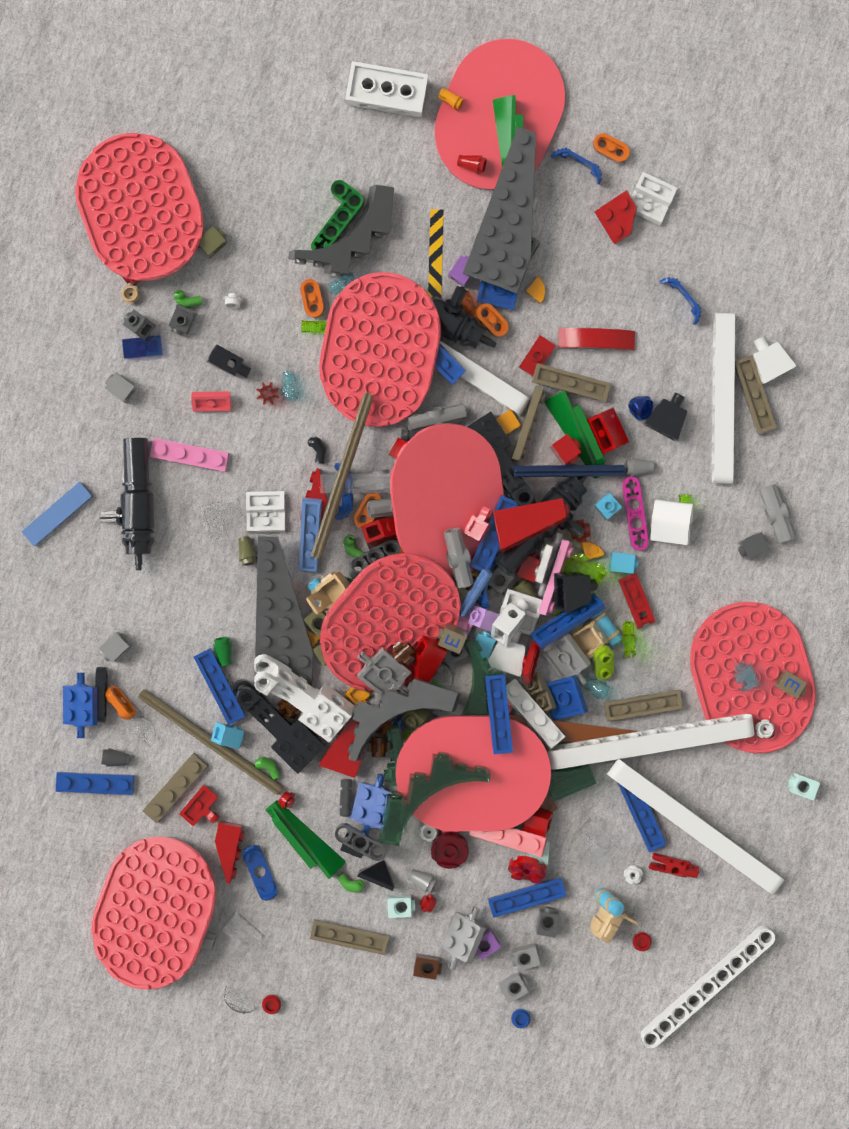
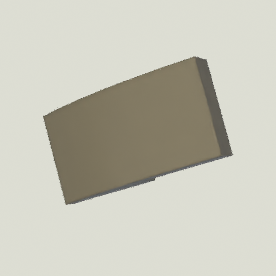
M540 672L534 673L532 683L524 684L526 692L533 696L534 701L544 713L556 709L555 701Z

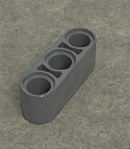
M387 540L353 559L349 569L350 577L355 579L361 572L355 570L354 567L365 569L373 563L371 558L379 560L389 555L399 554V543L395 540ZM387 549H392L395 553H389Z
M340 823L336 827L335 838L342 844L375 861H381L385 858L386 845L380 840L348 823ZM341 828H346L349 831V835L341 837L338 831ZM362 837L366 840V844L358 846L355 840ZM379 846L383 849V853L375 855L372 849Z

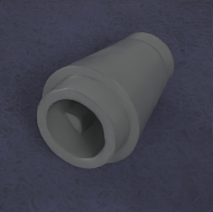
M108 748V750L103 749L101 764L106 765V767L129 765L130 754Z

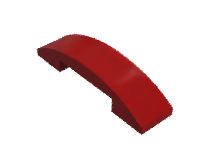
M559 328L558 348L635 350V331L603 328Z

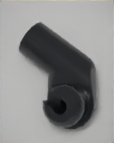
M310 437L308 439V446L316 451L315 463L324 464L327 450L325 444L318 437Z

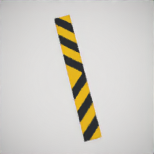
M430 209L428 294L431 298L434 296L441 298L443 209Z

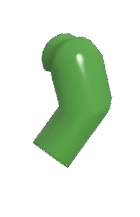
M177 290L174 293L175 302L183 307L191 308L202 305L201 296L189 298L182 290Z
M347 535L343 540L346 554L354 558L364 554L365 552L357 549L355 537Z
M259 757L255 761L256 768L268 770L272 780L281 776L273 759Z
M344 872L336 877L346 891L359 893L365 887L363 880L350 881Z

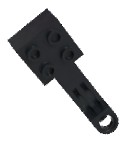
M490 411L467 426L482 435L494 449L500 465L502 485L511 500H514L518 506L536 503L534 494L522 477H514L513 475L514 464L504 450L512 443L492 412Z
M240 679L235 682L233 691L238 704L277 739L271 748L299 774L325 748L326 744L301 721L297 720L292 724L279 713V710L261 692L256 690L248 680ZM241 685H246V686H248V687H241V688L238 690V687L241 686Z

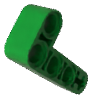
M336 180L331 185L332 196L341 204L312 241V250L317 249L316 245H322L324 242L322 237L326 239L323 248L337 242L364 206L362 195L342 180ZM338 186L345 188L344 193L341 195L334 192ZM352 198H358L360 200V204L358 206H352L350 204V200ZM341 213H346L349 218L342 222L339 221L338 216ZM330 228L337 230V234L333 237H329L326 234Z

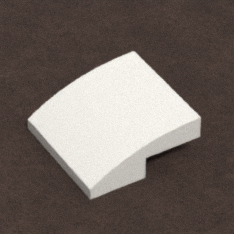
M642 172L631 196L638 206L636 215L660 226L677 187Z
M246 492L247 533L285 532V492Z
M656 499L653 509L650 540L688 545L690 543V525L693 522V504Z
M507 589L499 614L503 612L509 603L516 605L519 600L527 603L529 607L525 611V622L519 629V632L530 635L534 631L540 614L538 612L542 599Z

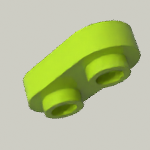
M607 645L598 647L593 654V672L599 680L610 678L614 672V653Z

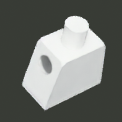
M764 336L753 341L759 351L753 355L762 385L796 367L795 363L778 342L769 346Z
M519 600L516 605L509 603L492 624L491 637L507 647L525 622V611L529 607L528 604L522 600Z
M518 631L507 647L497 641L485 665L521 677L526 648L525 645L518 643L522 632Z

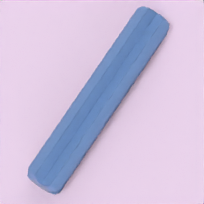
M482 569L461 603L460 616L468 615L492 577V572L489 569Z

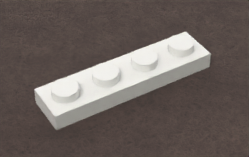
M516 679L506 685L508 703L549 750L565 738L563 733Z

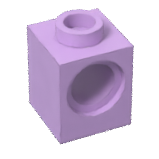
M474 605L468 623L491 632L492 624L500 614Z

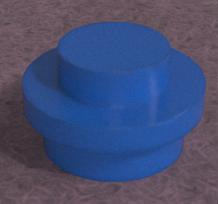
M525 1009L515 1010L511 1016L513 1025L517 1028L527 1027L530 1023L528 1011Z

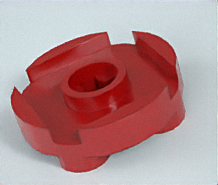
M517 856V860H513V858L509 860L508 871L514 880L524 879L540 884L542 879L546 877L547 866L544 863L543 866L538 864L539 860L536 858Z

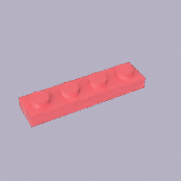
M514 827L501 831H470L469 834L539 857H543L548 839L547 837Z

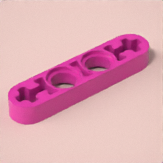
M628 477L622 482V491L630 544L633 549L641 551L648 546L641 488L637 478ZM629 480H632V483H636V486L633 487V493L638 492V496L627 498V494H631L630 488H626ZM631 499H637L639 502V507L635 510L630 509L628 505ZM634 518H640L642 521V525L638 529L633 528L631 525V521ZM643 530L644 534H640V539H644L645 542L639 548L634 543L638 539L637 534L633 535L632 531L639 532Z

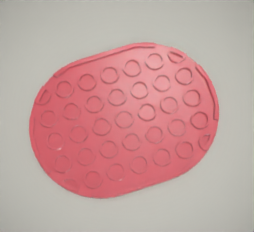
M498 39L484 43L471 51L458 66L448 90L457 96L461 95L464 101L459 109H453L450 104L442 101L435 122V141L441 160L457 179L478 189L494 190L502 170L493 100L516 95L515 115H523V129L536 133V170L546 154L561 119L565 103V89L561 74L555 63L544 51L533 44L517 39ZM459 155H482V157L487 159L484 173L476 174L457 166Z
M125 133L100 143L92 150L93 152L88 158L83 161L75 185L76 203L93 250L106 267L127 279L152 281L165 278L177 272L195 254L200 244L204 227L202 208L184 161L174 148L162 139L152 135Z
M378 272L367 274L349 283L335 298L331 306L320 355V379L328 400L343 416L351 421H355L364 393H370L374 396L365 426L372 427L388 426L406 419L421 406L428 395L440 345L441 323L433 300L418 283L396 273Z
M443 423L429 426L417 432L400 449L394 467L391 470L390 495L396 535L403 553L427 557L440 564L451 577H454L453 570L450 568L446 557L448 550L443 532L450 528H461L464 545L468 549L472 561L480 542L464 534L463 531L472 515L478 518L483 506L494 511L500 496H504L499 461L489 442L473 429L459 424ZM470 566L471 572L476 570L475 568Z
M416 554L389 555L368 565L331 606L322 623L320 645L328 668L339 680L348 686L363 691H374L357 677V674L365 665L364 662L357 658L360 652L363 651L371 658L382 647L392 654L394 652L393 646L399 641L401 643L407 641L415 649L422 635L439 640L437 638L438 632L441 627L445 628L446 623L454 626L458 625L461 602L454 580L440 564ZM413 661L409 665L405 664L411 669L412 673L405 679L404 685L413 680Z
M738 602L724 606L712 613L701 624L692 642L690 667L705 719L711 720L751 714L755 735L748 738L724 741L731 747L749 753L773 752L795 741L803 730L806 729L812 718L816 702V691L804 644L794 624L777 609L756 602ZM783 670L807 682L805 686L807 689L802 697L795 699L774 687ZM763 719L769 720L774 725V731L769 738H760L756 734L755 726Z
M451 715L439 717L418 727L401 748L396 763L398 792L411 814L430 827L444 831L506 830L529 819L543 803L551 780V766L547 751L539 737L530 728L510 718L513 753L493 755L489 715Z
M158 836L133 843L120 853L112 864L94 911L91 932L98 959L101 960L107 969L106 971L119 982L137 989L161 988L180 979L194 964L203 944L216 904L214 877L209 865L201 854L181 840Z

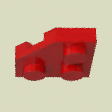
M628 190L594 211L614 244L632 234L633 222L638 206Z

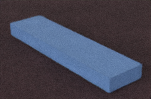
M78 482L27 526L22 533L33 546H36L93 496L81 482Z
M304 497L302 499L299 571L318 573L319 559L313 558L311 553L321 525L322 499Z

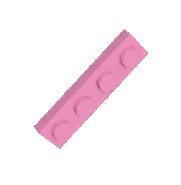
M153 438L150 457L226 472L229 453Z

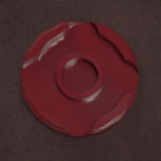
M444 832L438 835L431 845L432 859L443 868H457L467 860L469 855L467 841L460 834L454 832Z

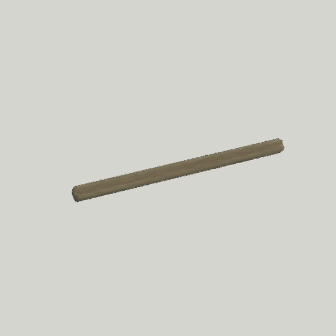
M370 393L363 394L311 553L313 558H322L374 398Z
M144 689L140 692L138 696L140 700L274 794L278 795L283 789L281 784L272 780L271 777L228 747L211 741V735Z

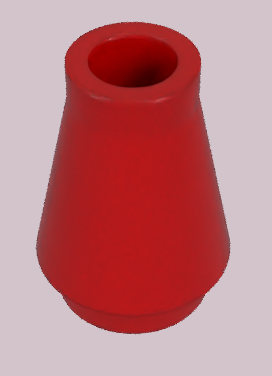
M459 155L457 166L476 174L484 173L487 159L482 157V155Z

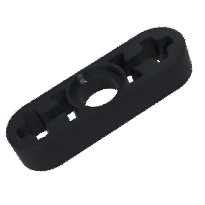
M97 667L95 674L97 722L101 723L106 722L107 700L105 698L108 683L107 667Z

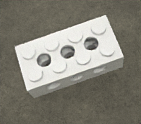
M352 61L345 98L346 105L422 118L428 74ZM367 83L373 85L371 89H365L363 86ZM384 87H390L392 89L388 93L382 91ZM404 90H408L411 92V94L408 96H403L401 92Z

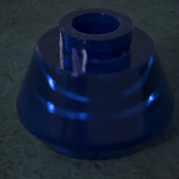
M636 396L632 398L628 404L629 412L638 421L647 419L653 409L651 398L649 396Z

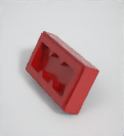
M539 335L519 368L533 377L536 364L543 365L556 345Z
M531 641L528 654L523 658L522 667L524 669L522 676L524 684L532 683L540 655L539 646L534 641Z

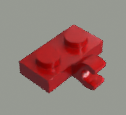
M204 784L179 815L192 826H195L203 815L214 823L220 816L211 810L210 807L219 796Z

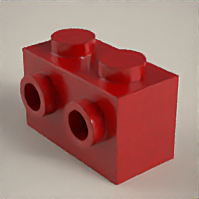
M614 407L587 419L602 454L629 443Z
M568 434L549 447L562 465L566 463L571 465L579 459L578 454L581 453L579 450L581 446L575 438L571 439Z

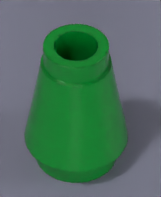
M229 637L214 639L213 647L220 666L232 664V641L229 640Z

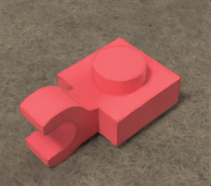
M483 506L478 518L472 515L463 533L482 542L490 528V525L486 522L492 517L493 511Z

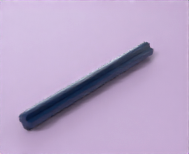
M536 465L513 467L514 477L625 476L626 473L624 465Z

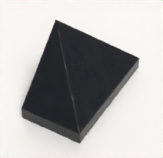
M385 860L359 870L357 877L391 891L394 890L395 884Z

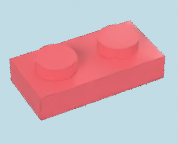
M230 391L191 393L193 412L231 411Z

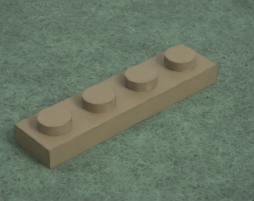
M753 355L736 360L735 369L757 434L777 428Z
M539 363L536 364L532 383L561 391L565 390L572 394L606 402L611 385L608 382Z
M536 385L511 460L518 462L520 458L524 459L527 448L524 445L526 440L530 441L533 429H530L532 421L536 422L539 411H536L538 403L542 404L545 393L542 392L543 387Z
M679 689L604 702L607 721L683 709Z
M193 753L143 809V812L157 824L208 765Z
M314 919L310 936L312 940L385 955L389 935L317 919Z

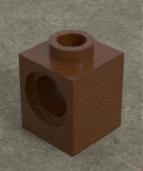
M416 953L413 976L436 980L437 974L441 975L442 963H439V957ZM431 963L434 967L432 970L426 971L423 969V965Z

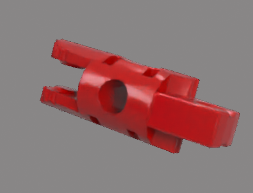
M653 853L652 859L660 863L651 862L648 867L649 869L684 878L698 877L699 867L691 864V862Z

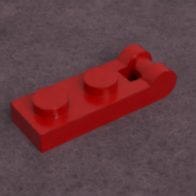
M634 573L618 579L637 629L643 628L645 624L655 623V618L637 574ZM645 611L646 616L640 618L638 613Z

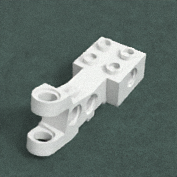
M262 654L255 658L254 670L257 674L254 677V686L256 690L266 696L272 693L302 711L298 720L326 741L330 742L352 717L354 705L328 685L324 684L320 690L314 689L306 683L307 680L303 677H298L291 671V668L273 657ZM261 662L269 664L266 668H261L258 665ZM267 679V684L262 685L259 683V680Z

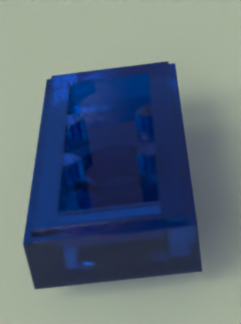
M160 335L149 336L145 341L141 338L122 339L124 359L163 355Z

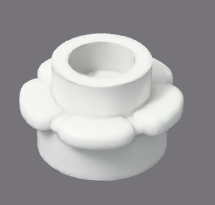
M229 293L228 296L223 298L225 307L230 309L240 308L242 299L239 298L238 294Z
M763 719L755 726L756 734L760 738H769L774 731V725L769 720Z
M426 824L420 828V837L423 840H427V842H432L439 834L438 829Z
M631 865L625 869L624 877H626L627 883L637 884L642 880L643 872L637 866Z

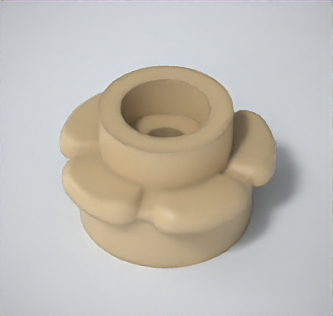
M125 286L121 292L122 299L128 304L137 302L140 298L139 289L136 286Z

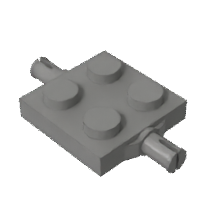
M556 532L552 544H546L541 550V563L535 570V581L541 584L537 593L540 596L545 594L564 535L563 533Z
M569 632L540 650V653L560 679L577 675L580 686L587 683L581 672L591 662Z
M383 647L371 658L363 651L360 652L357 658L365 663L364 667L357 674L361 681L379 695H382L388 689L400 690L403 694L408 695V687L404 685V681L412 673L409 667L404 663L400 665L392 654Z
M475 906L472 907L469 916L458 912L455 913L442 944V948L452 956L448 966L450 969L456 970L459 960L468 964L472 963L486 928L481 926L476 920L480 909Z

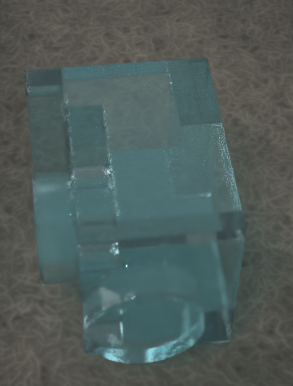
M742 661L734 665L735 674L733 676L736 683L741 684L738 687L740 692H745L760 685L751 663Z

